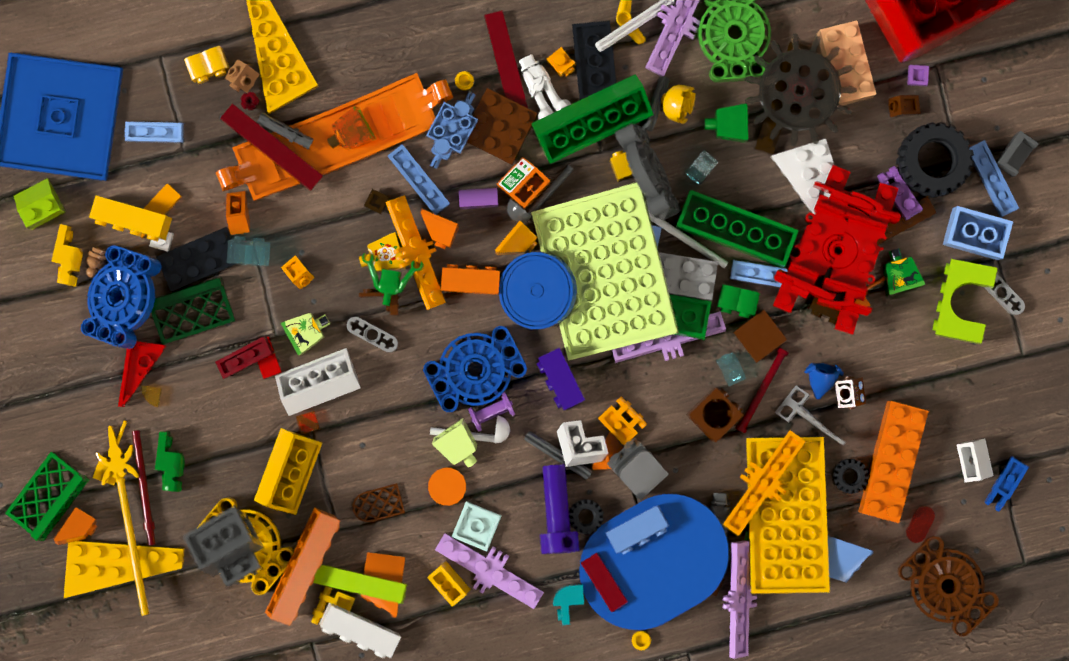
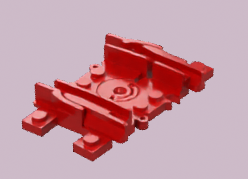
M833 165L825 184L816 181L813 185L814 188L831 195L826 197L820 194L814 208L815 215L811 212L806 215V222L812 224L807 225L800 243L794 246L795 249L799 250L800 255L798 257L790 256L791 264L787 272L777 270L774 280L782 285L773 306L791 313L797 297L806 299L808 294L818 298V305L840 311L834 330L853 335L859 314L868 316L872 311V308L854 303V300H865L868 291L866 284L872 285L875 282V277L868 274L874 269L878 253L884 249L877 245V241L879 239L886 240L885 231L888 223L897 224L901 218L898 212L892 211L899 188L880 182L875 199L854 191L852 193L843 189L851 172ZM840 247L842 253L837 254L835 248ZM829 267L833 268L830 279H824L822 288L814 286L818 277L825 276ZM830 292L845 293L843 301H833L836 293Z

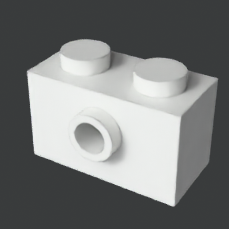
M985 438L957 444L965 482L983 480L994 476Z

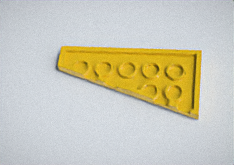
M246 0L267 112L270 114L319 86L271 1Z
M89 541L68 543L64 598L135 580L128 544ZM137 545L143 578L183 568L184 548Z

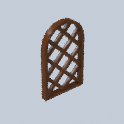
M398 483L359 494L353 502L355 516L363 522H376L377 520L405 513ZM394 486L391 492L385 489ZM395 488H397L398 496L393 494ZM381 490L378 495L372 493L374 491ZM383 491L389 494L386 500L380 497ZM368 493L365 499L360 497L361 495ZM370 494L376 497L373 504L367 501ZM391 495L397 498L395 505L388 502ZM358 498L363 501L361 507L355 505ZM378 499L385 502L382 508L375 505ZM399 501L401 503L402 509L397 507ZM365 503L372 506L369 512L362 509ZM386 504L393 507L390 513L383 510ZM374 507L380 510L377 517L371 514ZM394 509L401 511L399 513L392 514ZM360 511L367 514L365 519H361L358 516ZM382 512L388 515L379 518ZM368 516L375 518L373 520H367Z

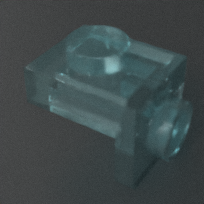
M733 352L725 354L716 360L729 387L746 379L740 362Z

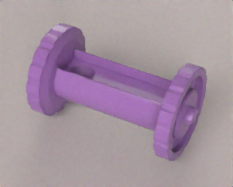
M505 392L502 393L503 400L475 412L472 407L468 408L471 422L475 424L478 432L482 430L481 423L507 411L512 416L515 415L511 406L513 403L509 401Z

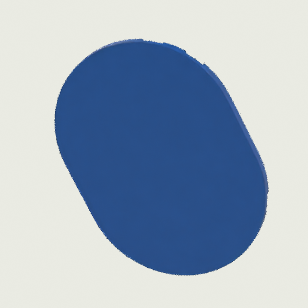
M662 494L647 498L610 519L591 535L583 549L580 560L579 574L580 582L583 584V593L594 611L615 626L629 630H646L660 626L701 603L717 589L728 565L729 550L727 536L715 514L704 504L693 498L678 494ZM659 505L670 525L666 527L667 532L658 537L656 534L649 536L650 541L641 546L639 543L632 546L633 550L624 555L622 552L616 553L606 532ZM595 553L599 554L628 600L626 604L613 612L610 611L581 565V562Z

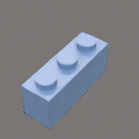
M659 505L606 532L616 553L622 552L624 555L633 550L632 546L639 543L641 546L650 541L649 536L656 534L658 537L667 532L666 527L670 525Z

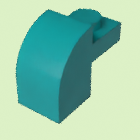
M567 584L556 592L553 606H561V609H557L558 621L562 620V625H570L569 605L584 604L583 584Z

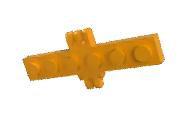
M405 195L387 201V208L402 244L401 248L393 250L394 254L400 252L402 256L396 258L397 261L404 259V263L399 265L400 269L409 265L411 268L413 260H415L414 267L418 269L422 261L424 268L421 271H416L413 275L426 309L428 310L446 303L429 260L432 257L431 253L436 252V248L430 250L428 246L434 244L433 240L426 243L425 239H421Z
M789 430L762 469L753 462L748 464L754 471L752 472L746 468L744 472L750 475V477L748 478L741 474L740 478L750 486L722 525L739 536L766 497L770 500L774 497L781 501L782 497L777 494V491L785 495L786 491L781 488L782 483L778 480L804 445L805 440Z

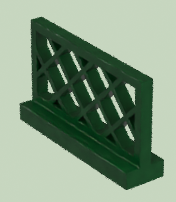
M222 276L155 298L151 314L162 345L236 321L223 285ZM221 290L223 298L220 304L210 299L214 291ZM201 297L206 300L202 310L192 305L194 298ZM208 301L218 306L214 316L204 311ZM182 303L188 306L184 315L173 311L176 304ZM190 307L200 312L196 322L186 317ZM220 308L228 311L229 319L222 320L216 317ZM164 309L170 312L166 321L157 317L156 310ZM202 313L212 318L208 326L198 323ZM171 314L182 318L178 327L167 323ZM184 319L194 324L189 332L180 329ZM165 326L176 330L173 337L165 339L163 333Z

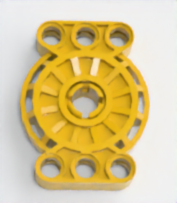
M232 497L221 499L199 526L211 520L212 516H218L225 512L223 508L225 501H229L232 507L235 506L237 508L236 500ZM240 509L244 513L256 515L255 517H248L264 546L263 549L255 553L262 569L258 570L256 575L249 574L245 576L244 579H240V582H252V591L257 595H263L271 589L286 569L289 561L283 560L282 552L288 551L292 556L294 549L288 546L281 548L280 533L269 517L252 509ZM260 518H263L264 520H266V521L269 523L270 526H268V525H267L264 521H262ZM244 521V523H245V525H246V527H247V529H248L250 535H252L251 532H250V530H249V528H248V526H247V524H246V522ZM271 529H273V531H274V533H275V535H276L277 541H275L274 534H273V532L271 531ZM272 565L278 568L276 576L271 575L269 572V568ZM259 580L265 582V590H259L257 588V582Z

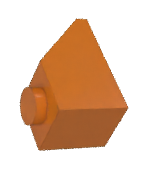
M246 191L226 193V219L231 235L250 232Z
M75 507L54 538V542L57 545L84 540L88 535L92 536L97 528L96 519Z

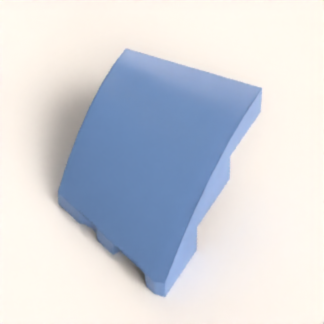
M828 536L829 577L847 583L853 576V573L859 570L862 566L861 564L874 551Z

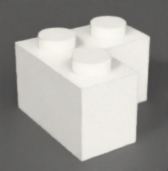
M581 420L564 422L557 430L566 467L602 462L608 454L604 435L585 438Z

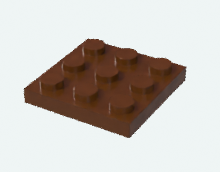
M487 88L473 114V117L477 118L478 122L467 143L513 165L532 128L531 123L535 122L538 113Z

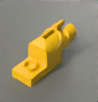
M60 224L51 262L61 264L60 267L58 266L57 283L76 287L78 277H75L72 273L75 271L80 272L83 251L80 248L68 246V243L73 238L72 227Z

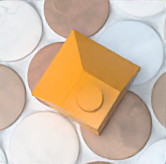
M519 221L495 249V253L500 256L525 254L528 250L531 252L538 244L536 242L538 237Z

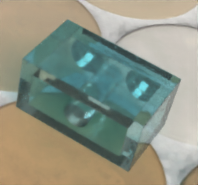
M234 236V239L228 240L227 263L269 266L270 243H266L265 239L253 238V241H246V237Z

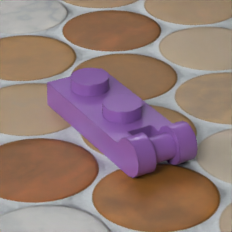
M895 166L889 168L888 172L877 175L879 182L899 188L894 204L905 220L922 211L923 208ZM891 178L895 180V182L892 184L888 182V180Z

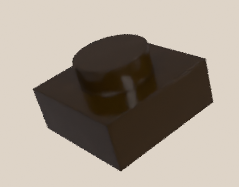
M372 189L364 206L382 215L386 202L389 201L390 197Z

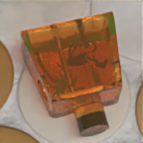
M354 106L332 124L335 134L327 138V141L332 148L341 144L344 149L350 150L372 142L377 138L360 107Z

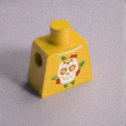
M395 232L367 245L369 254H366V261H370L371 255H374L375 260L373 264L376 272H381L382 269L392 271L406 269V267L401 269L399 267L401 263H404V259L400 261L396 259L402 256L401 252L398 254L393 252V250L400 248ZM359 256L361 267L368 266L363 262L362 256Z

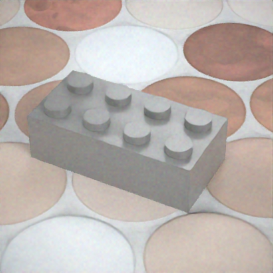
M659 252L669 294L707 301L712 300L718 262Z

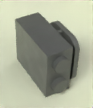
M636 438L628 441L624 448L614 454L607 463L640 500L669 475Z

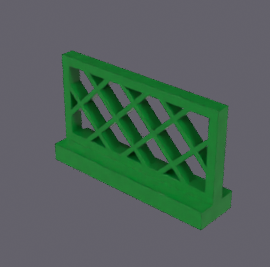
M50 452L5 514L30 533L33 539L44 541L90 479L80 474L54 452ZM54 458L58 462V470L50 471L49 463ZM70 471L74 474L70 482H64L63 472ZM59 473L60 483L51 484L50 474ZM40 475H46L47 485L38 487L37 479ZM60 486L61 494L56 498H52L51 487ZM47 488L48 499L39 500L38 489ZM34 490L35 501L26 502L27 492ZM41 502H49V510L46 513H41L40 511ZM36 503L37 514L28 515L27 505ZM23 505L24 516L17 517L12 513L17 506ZM37 517V526L34 530L29 527L28 518Z

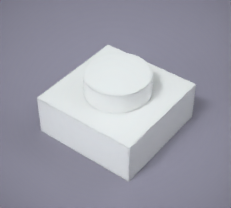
M168 232L166 240L159 239L158 242L151 240L149 246L168 252L174 234Z

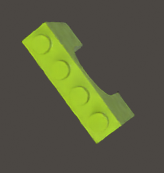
M951 259L950 264L946 263L944 274L948 275L947 281L942 282L940 293L944 294L943 300L938 301L936 312H940L939 319L934 320L932 329L936 331L935 336L982 344L986 324L959 318L952 310L951 298L954 292L964 285H977L993 289L998 268Z

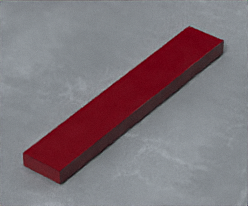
M503 11L486 14L484 18L505 97L528 108Z
M233 103L221 116L220 120L309 191H312L322 179V174Z

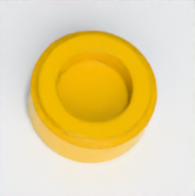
M639 630L632 635L631 641L637 650H646L650 646L651 638L646 631Z

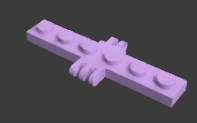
M677 0L674 6L669 5V7L661 5L660 9L665 11L666 14L658 12L657 16L663 19L662 23L665 26L648 60L646 69L659 76H664L682 36L684 35L694 40L695 35L690 33V30L695 33L698 32V28L693 26V23L699 26L700 20L692 17L699 0Z
M721 312L710 314L706 337L725 332L726 327ZM672 334L612 350L615 363L662 350L665 361H668L669 356L667 353L670 352L672 359H675V351L678 350L679 356L682 357L684 354L681 344L697 340V338Z
M445 533L435 549L437 552L476 574L474 577L476 583L473 588L476 590L479 584H482L483 586L479 591L482 594L486 587L490 589L494 585L534 609L544 593L542 590L503 568L509 555L506 554L503 560H500L499 558L503 552L499 550L495 557L493 555L496 550L495 547H492L487 557Z
M745 540L732 543L731 591H728V595L723 596V601H728V603L723 604V608L730 611L729 647L730 658L734 659L748 656L749 608L757 607V602H752V600L757 599V595L751 594L750 541Z

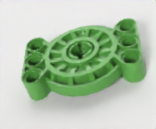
M703 0L704 4L709 8L701 18L698 27V40L704 55L714 64L709 72L710 79L716 83L760 79L766 71V65L759 59L764 55L771 40L770 22L765 12L755 3L756 0ZM708 14L709 19L707 21V24H703L704 19ZM765 25L767 29V36L765 35ZM735 26L742 35L738 39H732L728 35V30ZM702 31H704L705 41L702 39ZM766 42L765 47L761 52L759 49L762 43ZM705 47L708 48L709 52H710L713 56H711V55L708 53V51L706 50ZM752 66H759L761 73H753ZM733 68H741L742 75H735ZM714 69H721L723 76H715Z

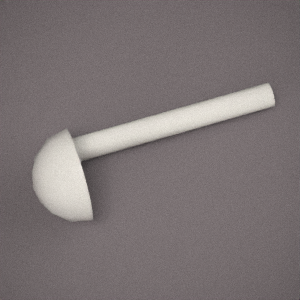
M498 415L495 435L471 433L475 440L494 442L496 444L507 439L510 433V426L504 417ZM431 427L430 435L437 436L446 429Z

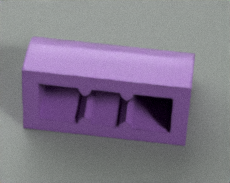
M497 188L459 190L460 209L498 207Z

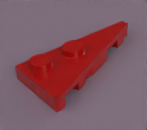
M137 341L133 348L127 349L118 407H125L166 349V345Z

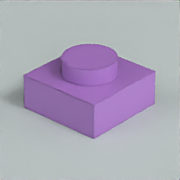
M909 65L907 85L927 86L929 66Z

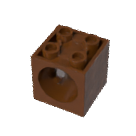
M712 388L686 414L715 443L744 416L741 413L743 409L736 402L731 403L727 399L729 395L722 388ZM711 400L712 402L722 401L728 408V419L721 427L720 425H712L710 427L704 421L705 410L703 409Z

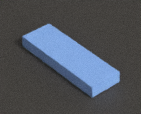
M125 122L126 142L183 143V123Z
M733 260L730 279L781 287L782 284L774 280L777 270L787 272L788 269Z

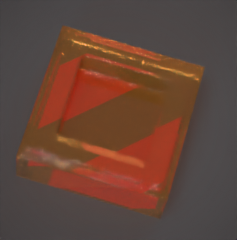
M315 411L296 416L301 435L320 429Z

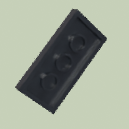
M610 20L572 24L579 101L616 84L613 45L602 52L598 51L595 46L596 42L611 33Z
M228 227L219 229L156 256L157 260L161 263V270L171 292L242 263Z

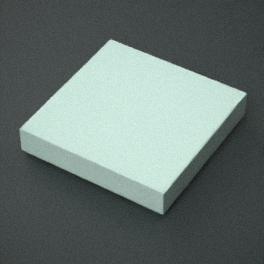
M466 501L452 537L488 551L502 515Z

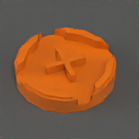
M441 468L431 475L428 482V491L436 503L451 506L463 498L466 492V481L458 470L454 468Z

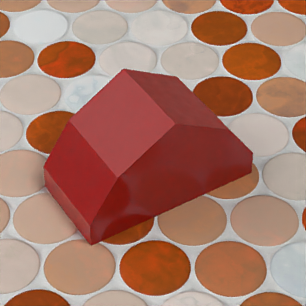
M865 0L900 63L918 58L1017 1Z

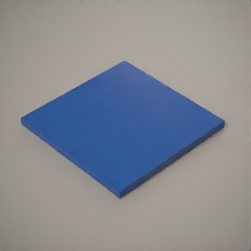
M9 52L0 109V167L107 181L123 68Z

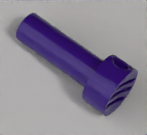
M543 466L547 534L540 535L541 554L579 552L578 532H570L566 466Z

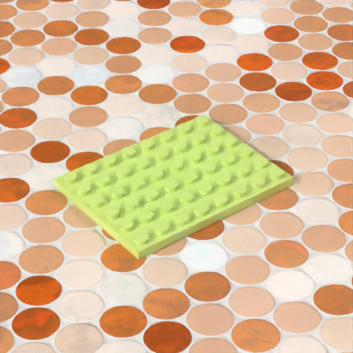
M637 183L531 212L541 252L549 253L562 259L569 266L576 280L577 297L570 314L559 323L568 361L679 333L645 196Z

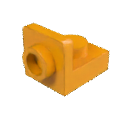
M562 47L546 59L560 77L564 75L567 77L575 70L576 62L567 55Z
M296 255L281 267L292 283L299 289L309 285L314 279V276Z

